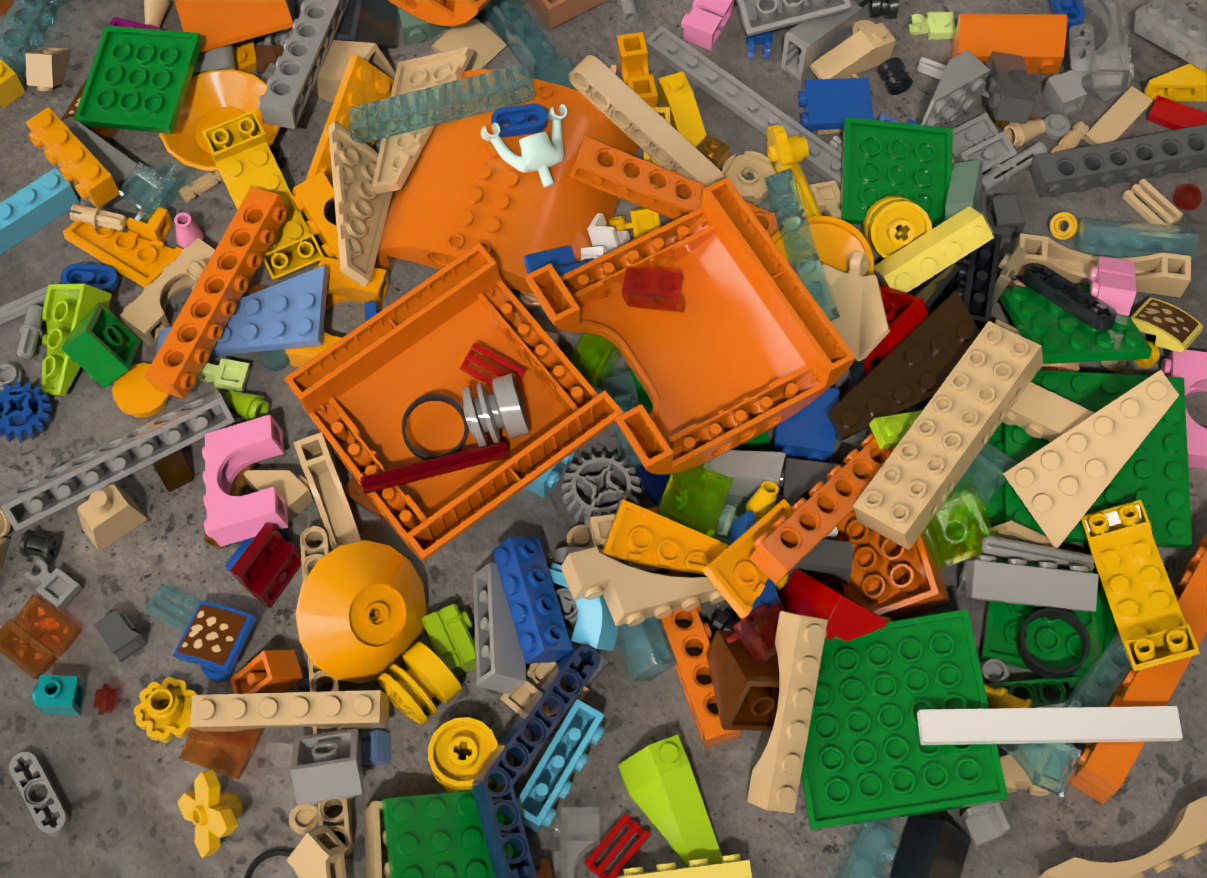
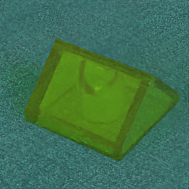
M591 333L582 334L569 360L589 384L602 390L617 364L621 352L611 341L602 336Z

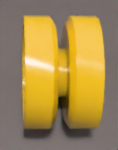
M887 196L876 201L867 211L863 221V234L870 247L884 259L932 230V223L927 212L913 201L901 196Z
M465 717L454 718L443 723L433 733L428 745V761L438 785L447 793L473 791L472 783L474 778L498 747V742L493 731L479 720ZM466 755V760H460L461 757ZM490 777L487 780L488 788L495 782Z

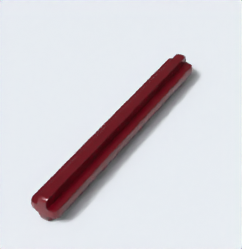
M501 441L363 476L360 478V484L363 493L368 494L508 457L509 451L506 442Z

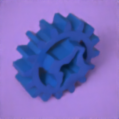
M15 381L13 388L4 384V391L0 393V413L2 416L0 419V437L5 434L7 442H11L14 437H18L19 442L23 443L24 436L28 435L33 440L35 439V431L44 433L43 423H51L49 414L53 413L48 395L43 393L40 386L33 389L31 382H27L24 387H21L19 381ZM38 405V412L35 415L34 412L37 410L36 406Z

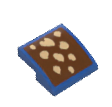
M200 601L173 656L183 662L202 665L210 671L230 674L257 618L227 606Z

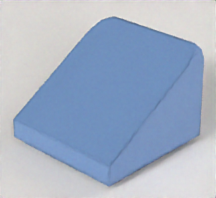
M378 729L359 733L362 767L391 763L390 733Z

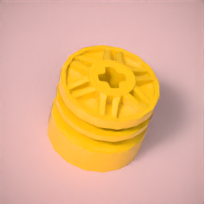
M419 641L402 655L405 664L409 668L407 671L393 664L389 668L396 681L387 673L380 675L378 681L388 695L390 702L399 712L413 720L420 727H423L428 722V718L421 708L430 715L435 716L438 711L431 699L435 697L442 703L448 704L462 691V687L442 660Z

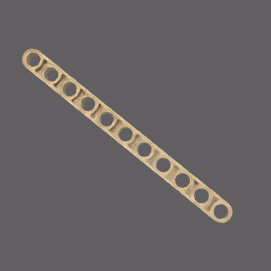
M319 526L306 528L300 537L303 582L316 562L332 551L326 531ZM314 541H323L319 547H309ZM308 656L310 692H319L320 687L326 683L334 684L331 691H342V681L333 679L313 665ZM313 727V735L345 730V728ZM351 798L323 800L318 803L319 828L327 825L337 837L345 838L344 845L348 848L344 853L346 860L354 850ZM332 806H343V810L338 817L330 818L327 816Z

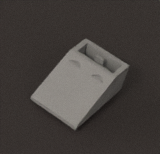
M968 50L950 59L921 125L940 127L945 123H952L964 112H971L978 103L976 99L979 93L987 84L985 80L990 69Z

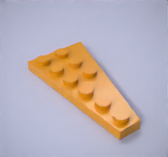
M350 55L306 180L323 171L333 187L328 126L332 122L336 121L371 148L384 130L394 80L359 55ZM333 202L324 207V214L327 212V210Z

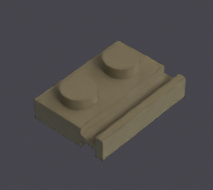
M1017 246L1012 255L1006 253L998 266L992 307L1011 281L1028 252L1020 246Z

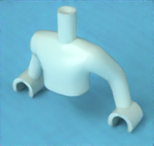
M563 104L559 106L561 116H557L554 113L553 107L548 111V118L552 122V143L546 132L524 137L518 141L521 147V156L513 153L505 145L499 136L500 127L497 123L492 125L494 135L489 134L486 126H483L481 137L485 141L491 142L501 158L509 165L523 173L538 171L543 187L552 186L554 182L549 168L559 164L564 158L562 120L567 115V108Z

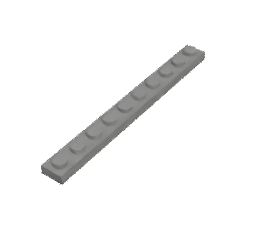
M661 26L645 40L648 51L677 72L683 71L688 80L767 136L768 126L779 124L783 126L787 137L792 135L805 136L809 147V157L803 158L802 162L828 181L836 180L838 188L841 190V153L665 27Z

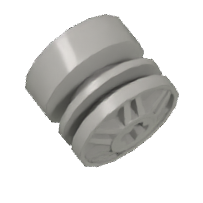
M512 373L494 378L492 381L494 393L491 394L487 393L486 388L481 382L477 383L478 398H475L470 386L462 388L464 415L469 430L475 437L479 447L488 445L487 432H490L494 443L500 442V428H505L510 439L530 434L524 406Z

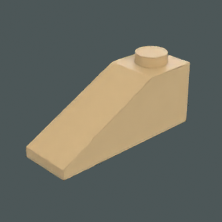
M882 22L859 30L811 63L810 69L818 79L847 78L851 74H858L880 66L890 59L896 39Z

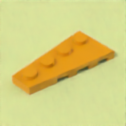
M74 221L63 231L66 240L106 265L111 266L143 288L149 283H153L162 274L164 268L168 264L173 263L183 251L179 247L175 249L165 246L164 242L156 239L149 241L140 238L138 233L129 230L128 232H122L105 227L97 229L92 224Z
M785 498L702 569L703 573L741 619L748 616L753 608L754 601L761 595L768 580V577L749 559L757 549L753 544L764 532L771 535L775 531L772 526L784 514L787 517L793 514L790 511L792 507Z
M623 499L619 504L601 553L618 561L705 575L702 569L729 545Z

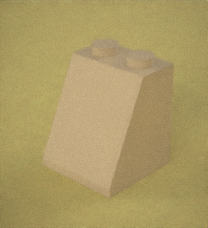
M333 40L312 91L317 97L333 103L350 55H359L393 80L396 72L376 43Z

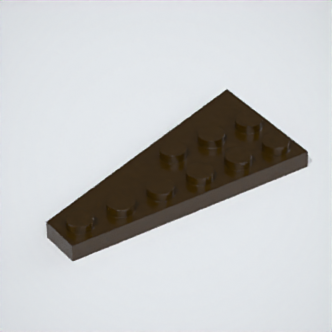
M957 290L828 412L827 417L840 441L870 428L869 424L874 418L900 414L932 399L980 334Z

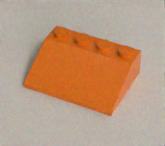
M174 0L183 32L200 33L204 38L200 53L293 27V21L286 0Z
M854 510L837 526L838 535L835 540L853 542L852 570L848 584H842L845 596L879 616L890 618L920 613L950 602L927 526L910 550L859 523Z

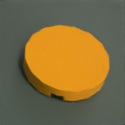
M140 363L131 365L129 370L114 382L112 388L113 399L121 412L126 415H132L134 418L154 416L165 408L166 402L171 397V395L156 391L144 378L151 364Z

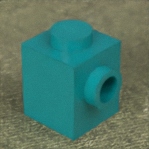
M40 674L39 683L33 689V703L43 714L81 716L86 685L78 676Z

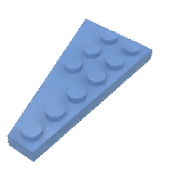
M325 265L241 298L209 357L322 346L329 273ZM172 326L159 331L157 353Z

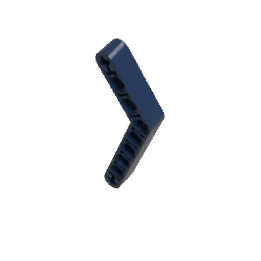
M590 645L579 646L560 660L473 780L472 790L495 878H537L513 785L598 668L600 663L599 654ZM580 665L581 668L574 670V668ZM560 679L566 683L567 692L561 688ZM543 703L549 707V716L543 712ZM525 727L532 733L531 741L525 737ZM507 752L511 753L514 758L513 766L509 765L506 760ZM488 777L495 781V792L488 788ZM497 809L504 815L505 821L503 825L496 819ZM506 842L511 844L513 848L511 858L505 852ZM509 865H517V868L510 869Z

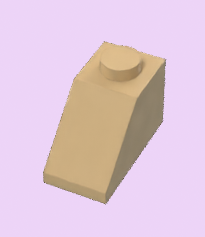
M43 47L25 53L27 85L37 86L39 91H52L53 87L63 84L71 49Z
M247 470L243 473L248 486L254 492L271 487L277 489L287 502L288 523L313 502L308 481L301 475L296 477L290 470Z

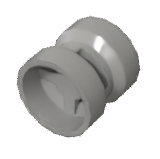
M565 588L555 591L565 624H575L577 621V604L571 592Z

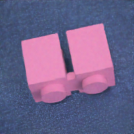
M694 0L692 11L690 14H685L681 23V28L684 29L683 40L711 51L721 35V31L718 29L724 30L733 14L734 0Z
M1100 256L1097 266H1092L1090 270L1089 283H1092L1090 294L1114 308L1117 314L1129 316L1137 292L1134 261Z

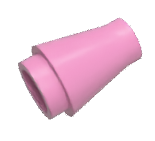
M179 213L175 216L176 242L179 246L185 248L197 238L203 240V231L191 219L188 213Z

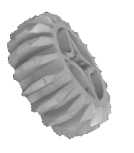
M603 451L601 457L596 458L595 454L591 452L589 454L590 460L588 461L580 456L578 459L579 465L571 464V473H565L564 475L566 483L561 485V491L564 493L562 501L564 504H568L567 512L569 514L575 513L574 520L579 522L585 519V526L589 527L590 517L616 514L619 504L623 499L639 506L638 498L642 494V489L639 488L641 480L635 476L636 469L634 467L627 468L628 461L626 459L618 462V455L616 453L611 458H607L605 451ZM613 476L623 484L626 492L619 490V486L612 483ZM602 488L603 493L599 492V495L597 497V490L599 491V489ZM577 490L584 491V495L591 498L590 505L586 504L579 497ZM605 505H612L610 507L602 508Z

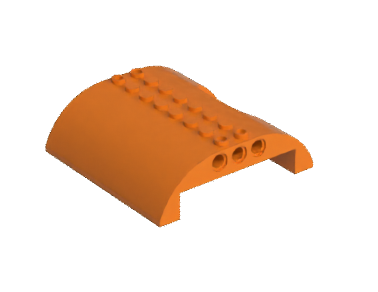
M728 177L703 189L699 209L562 276L557 274L551 263L524 276L528 286L555 327L565 332L591 333L602 336L611 341L625 358L649 395L653 409L648 414L644 406L640 404L615 417V422L645 469L653 474H672L696 467L775 427L798 413L828 390L849 369L856 359Z

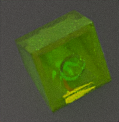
M698 466L672 473L657 514L713 538L733 478Z
M975 484L950 493L922 532L939 569L983 554L984 552L981 549L983 538L989 535L994 536L987 509Z

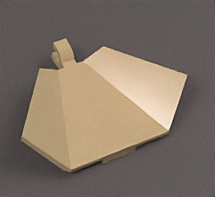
M854 251L850 260L849 273L839 271L827 264H822L799 278L855 355V360L861 361L890 332L877 276L876 274L865 276L871 263L865 259V253Z

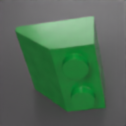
M99 302L69 333L61 349L66 352L69 359L78 363L91 379L97 381L105 388L129 370L141 340Z

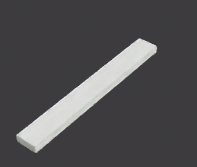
M1177 706L929 709L917 712L921 745L1180 741L1183 738Z

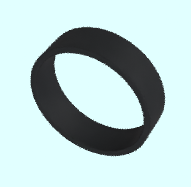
M430 394L422 396L407 408L403 416L402 435L408 449L422 460L426 461L458 453L467 439L468 425L464 410L455 400L445 395ZM429 401H441L453 406L459 412L464 422L465 431L459 445L451 452L440 456H430L416 450L409 442L405 431L406 422L411 412L420 404Z
M1044 608L1031 614L1024 622L1018 633L1017 649L1021 660L1032 672L1044 678L1061 679L1074 674L1087 659L1090 651V637L1082 621L1071 612L1060 608ZM1044 617L1057 618L1068 623L1077 632L1082 643V656L1079 663L1063 670L1050 669L1039 664L1032 658L1026 648L1024 640L1026 626L1032 621Z

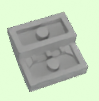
M987 112L953 129L952 157L956 163L981 159L983 173L997 163L1001 164L1017 155L1004 131L998 132Z

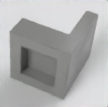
M999 802L970 807L960 817L965 831L971 839L973 848L999 839L1010 830V825Z

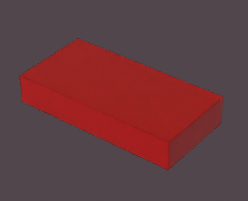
M1157 95L1147 120L1172 130L1205 125L1207 113Z

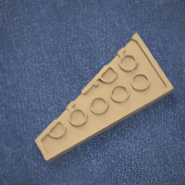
M334 121L328 126L340 271L364 287L371 281L393 191L380 194L375 193L371 187L379 153Z

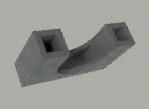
M786 458L785 469H782L778 487H782V494H777L776 504L785 498L789 505L793 507L802 497L808 500L811 498L808 494L809 491L819 481L826 484L829 481L826 476L838 464ZM823 539L787 575L792 576L795 568L818 581L848 584L852 570L853 542Z

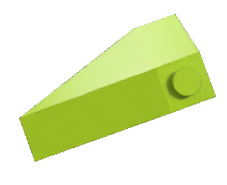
M679 735L650 744L618 764L630 798L642 809L648 820L660 831L669 842L670 847L687 867H689L688 860L708 858L709 864L722 862L719 845Z

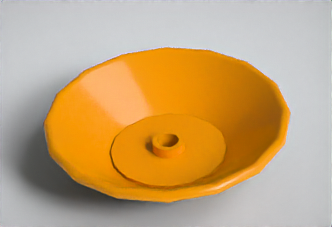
M235 69L208 70L193 76L174 134L158 133L167 152L186 166L207 172L218 171L202 131L254 110L264 130L266 142L270 147L281 126L263 123L262 113L258 110V101L260 96L265 94L267 83L254 74Z
M368 540L339 545L316 562L301 585L295 613L299 641L313 665L333 679L358 684L377 680L383 673L389 675L391 673L389 668L391 665L401 666L405 663L402 655L421 639L424 627L422 618L426 616L427 608L423 583L410 560L393 547ZM374 609L375 616L373 619H370V611Z

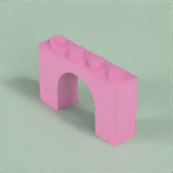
M1172 350L1169 356L1163 359L1161 370L1166 377H1184L1185 396L1194 392H1207V352L1185 350L1184 353ZM1186 409L1188 467L1207 470V429L1198 425L1190 417Z
M267 415L205 434V447L202 448V454L205 460L203 480L206 485V495H204L203 501L207 510V519L204 520L206 534L222 547L255 537L266 522L275 526L277 530L287 528V502L275 487L244 496H230L231 485L243 468L252 463L284 454L283 431L273 417Z

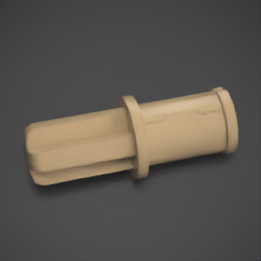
M74 203L71 207V210L81 212V214L70 212L72 221L92 224L97 229L105 227L118 231H123L127 225L125 215L105 211L100 206L93 208Z

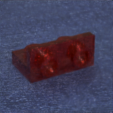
M632 267L626 269L621 295L628 307L681 313L685 311L686 300L681 292L684 280L682 273Z
M780 602L770 607H767L765 603L758 606L749 613L751 619L747 616L732 626L734 632L725 638L726 641L730 644L740 638L756 665L766 662L777 653L775 637L780 611L785 610Z

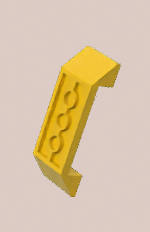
M254 110L203 130V136L215 165L237 210L250 187L279 194L289 209L285 221L281 224L274 237L273 243L262 258V264L272 281L319 262L323 254L313 233L310 234L301 213L296 210L291 201L293 196L266 142V135Z
M1137 500L1083 516L1081 522L1094 558V564L1132 669L1138 671L1200 654L1190 625L1185 622L1155 544L1150 521L1142 501Z

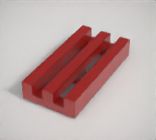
M473 343L459 370L492 388L493 379L469 367L470 362L498 377L507 375L505 372L474 356L475 353H478L517 374L514 379L518 387L526 372L524 369Z
M625 813L585 861L584 866L598 878H617L648 840L650 833L642 829L636 821L631 820L630 816ZM627 825L630 829L598 867L595 866V862ZM635 833L638 834L640 837L607 876L604 873L605 869Z

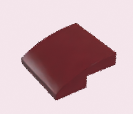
M266 522L230 572L255 598L271 609L302 566L301 553L296 546L285 541L275 526Z

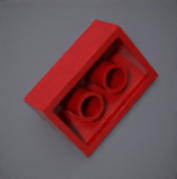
M795 568L779 597L781 602L788 607L786 609L787 612L828 620L825 638L830 641L836 636L848 642L881 629L888 623L884 618Z

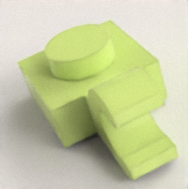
M927 12L926 17L921 14L911 15L912 24H908L909 34L927 33L928 40L953 39L956 30L953 12Z
M221 358L219 365L206 363L199 373L198 380L213 382L216 389L244 392L251 369L250 364Z

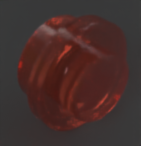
M1185 184L1176 189L1173 200L1179 208L1191 211L1199 207L1202 195L1197 186Z
M104 683L103 689L96 690L93 708H99V715H104V712L112 713L117 688L109 687V684Z

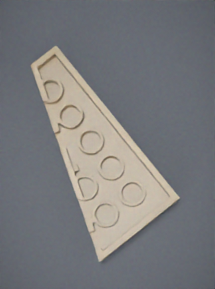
M469 47L398 62L371 187L376 194L402 189L473 56V52Z
M1162 370L1153 374L1003 473L1054 548H1058L1179 396Z

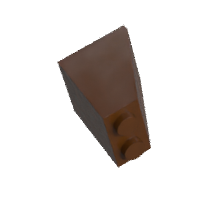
M717 630L706 657L722 728L724 730L772 731L779 698V664L775 639L771 633Z

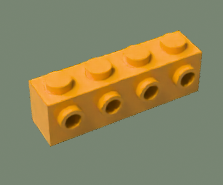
M49 107L26 121L31 131L28 134L31 142L36 148L41 147L44 150L45 157L53 166L55 164L59 166L62 176L68 183L72 181L76 185L74 186L76 191L84 200L88 198L95 207H102L120 194L112 175Z

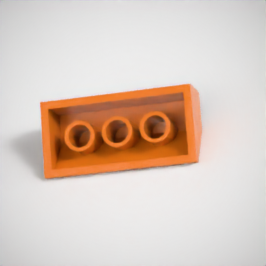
M960 14L951 45V56L953 58L968 50L984 64L985 61H989L992 51L1023 56L1027 69L1026 73H1058L1065 52L1067 14Z

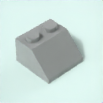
M358 728L294 738L290 773L297 804H318L323 800L335 798L350 799L356 795L363 794V768Z

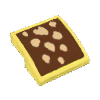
M1151 297L1131 317L1140 332L1156 335L1155 346L1181 353L1185 352L1203 330V325L1187 312L1172 304Z

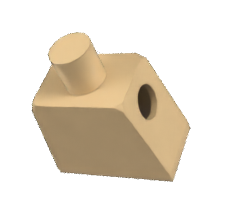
M115 484L109 485L102 491L93 492L89 499L77 508L82 529L99 552L147 520L131 496Z

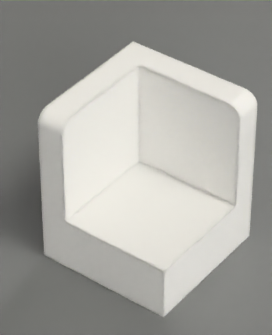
M597 213L587 228L592 246H604L609 252L631 241L629 231H617L613 226H607L603 213Z

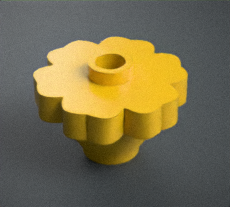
M782 125L768 126L766 134L769 162L772 163V167L776 171L777 179H780V181L790 179L793 175L791 164L802 162L803 158L809 157L807 140L805 136L792 135L787 137Z
M168 677L163 681L162 685L158 682H151L147 689L142 690L139 694L142 703L134 708L136 724L140 729L146 730L148 737L154 741L168 743L173 736L184 738L193 730L190 727L192 695L197 694L195 691L189 690L183 680Z

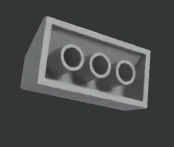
M736 0L747 37L852 10L850 0Z

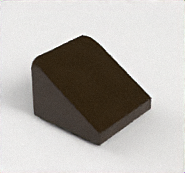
M176 451L153 464L168 492H172L194 480V476L181 451Z

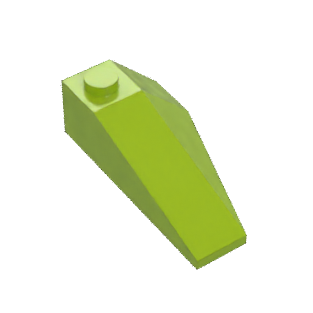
M48 284L42 311V320L47 322V334L42 336V345L47 346V357L42 362V391L48 396L66 395L81 366L69 359L66 352L61 348L69 333L97 303L101 302L108 310L110 309L111 293L87 284Z

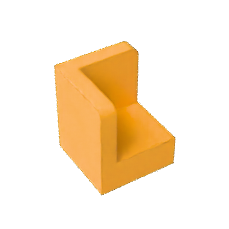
M157 207L153 215L144 212L139 220L128 218L126 221L129 231L138 233L140 238L149 241L156 239L164 242L174 225L168 210Z

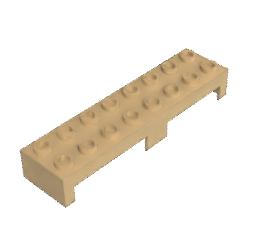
M988 321L854 503L853 509L857 521L910 550L1043 365L1042 346Z

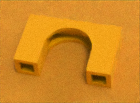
M322 256L319 265L313 268L325 265L329 270L325 311L330 306L344 301L365 304V302H376L377 307L382 308L389 287L387 270L374 267L371 281L362 287L340 271V260ZM323 331L322 346L285 349V353L288 355L291 366L301 367L340 340L341 337L332 336Z

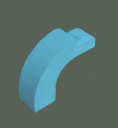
M552 563L551 568H548L552 583L562 585L570 591L561 570L562 565ZM603 594L593 600H586L585 598L575 600L577 604V621L571 641L590 645L595 649L613 651L618 626L614 623Z

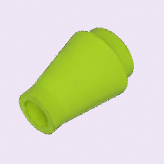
M229 390L224 398L226 405L247 421L267 416L269 411V403L260 395Z

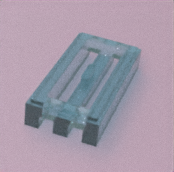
M161 584L144 609L147 613L184 633L187 625L155 608V605L158 604L190 622L193 617L192 615L161 597L165 594L193 611H196L199 604Z

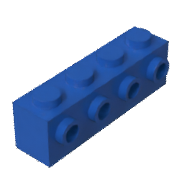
M509 537L493 550V554L525 663H555L571 652L573 648L539 537Z

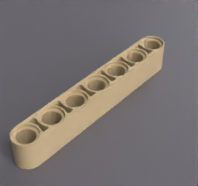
M587 55L569 73L571 84L662 168L675 171L693 181L702 182L706 186L726 178L722 171L598 58Z

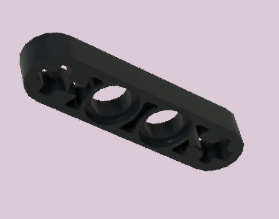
M1030 263L1026 265L1022 278L1026 286L1096 330L1108 331L1113 328L1117 316L1114 308L1043 264Z

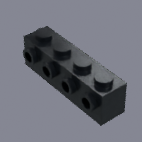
M992 233L993 239L963 257V263L959 265L961 268L957 277L960 283L955 288L980 332L988 321L991 320L1002 241V235Z

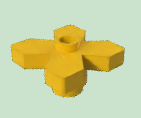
M213 769L201 772L194 780L195 790L184 793L178 800V805L184 819L192 821L195 825L194 842L202 858L214 855L221 847L220 838L231 835L238 827L236 819L242 815L240 798L235 793H220L221 785Z

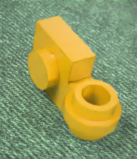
M643 207L629 210L630 221H625L624 216H615L609 218V224H607V226H613L617 231H627V229L632 228L634 238H639L660 228L659 214Z

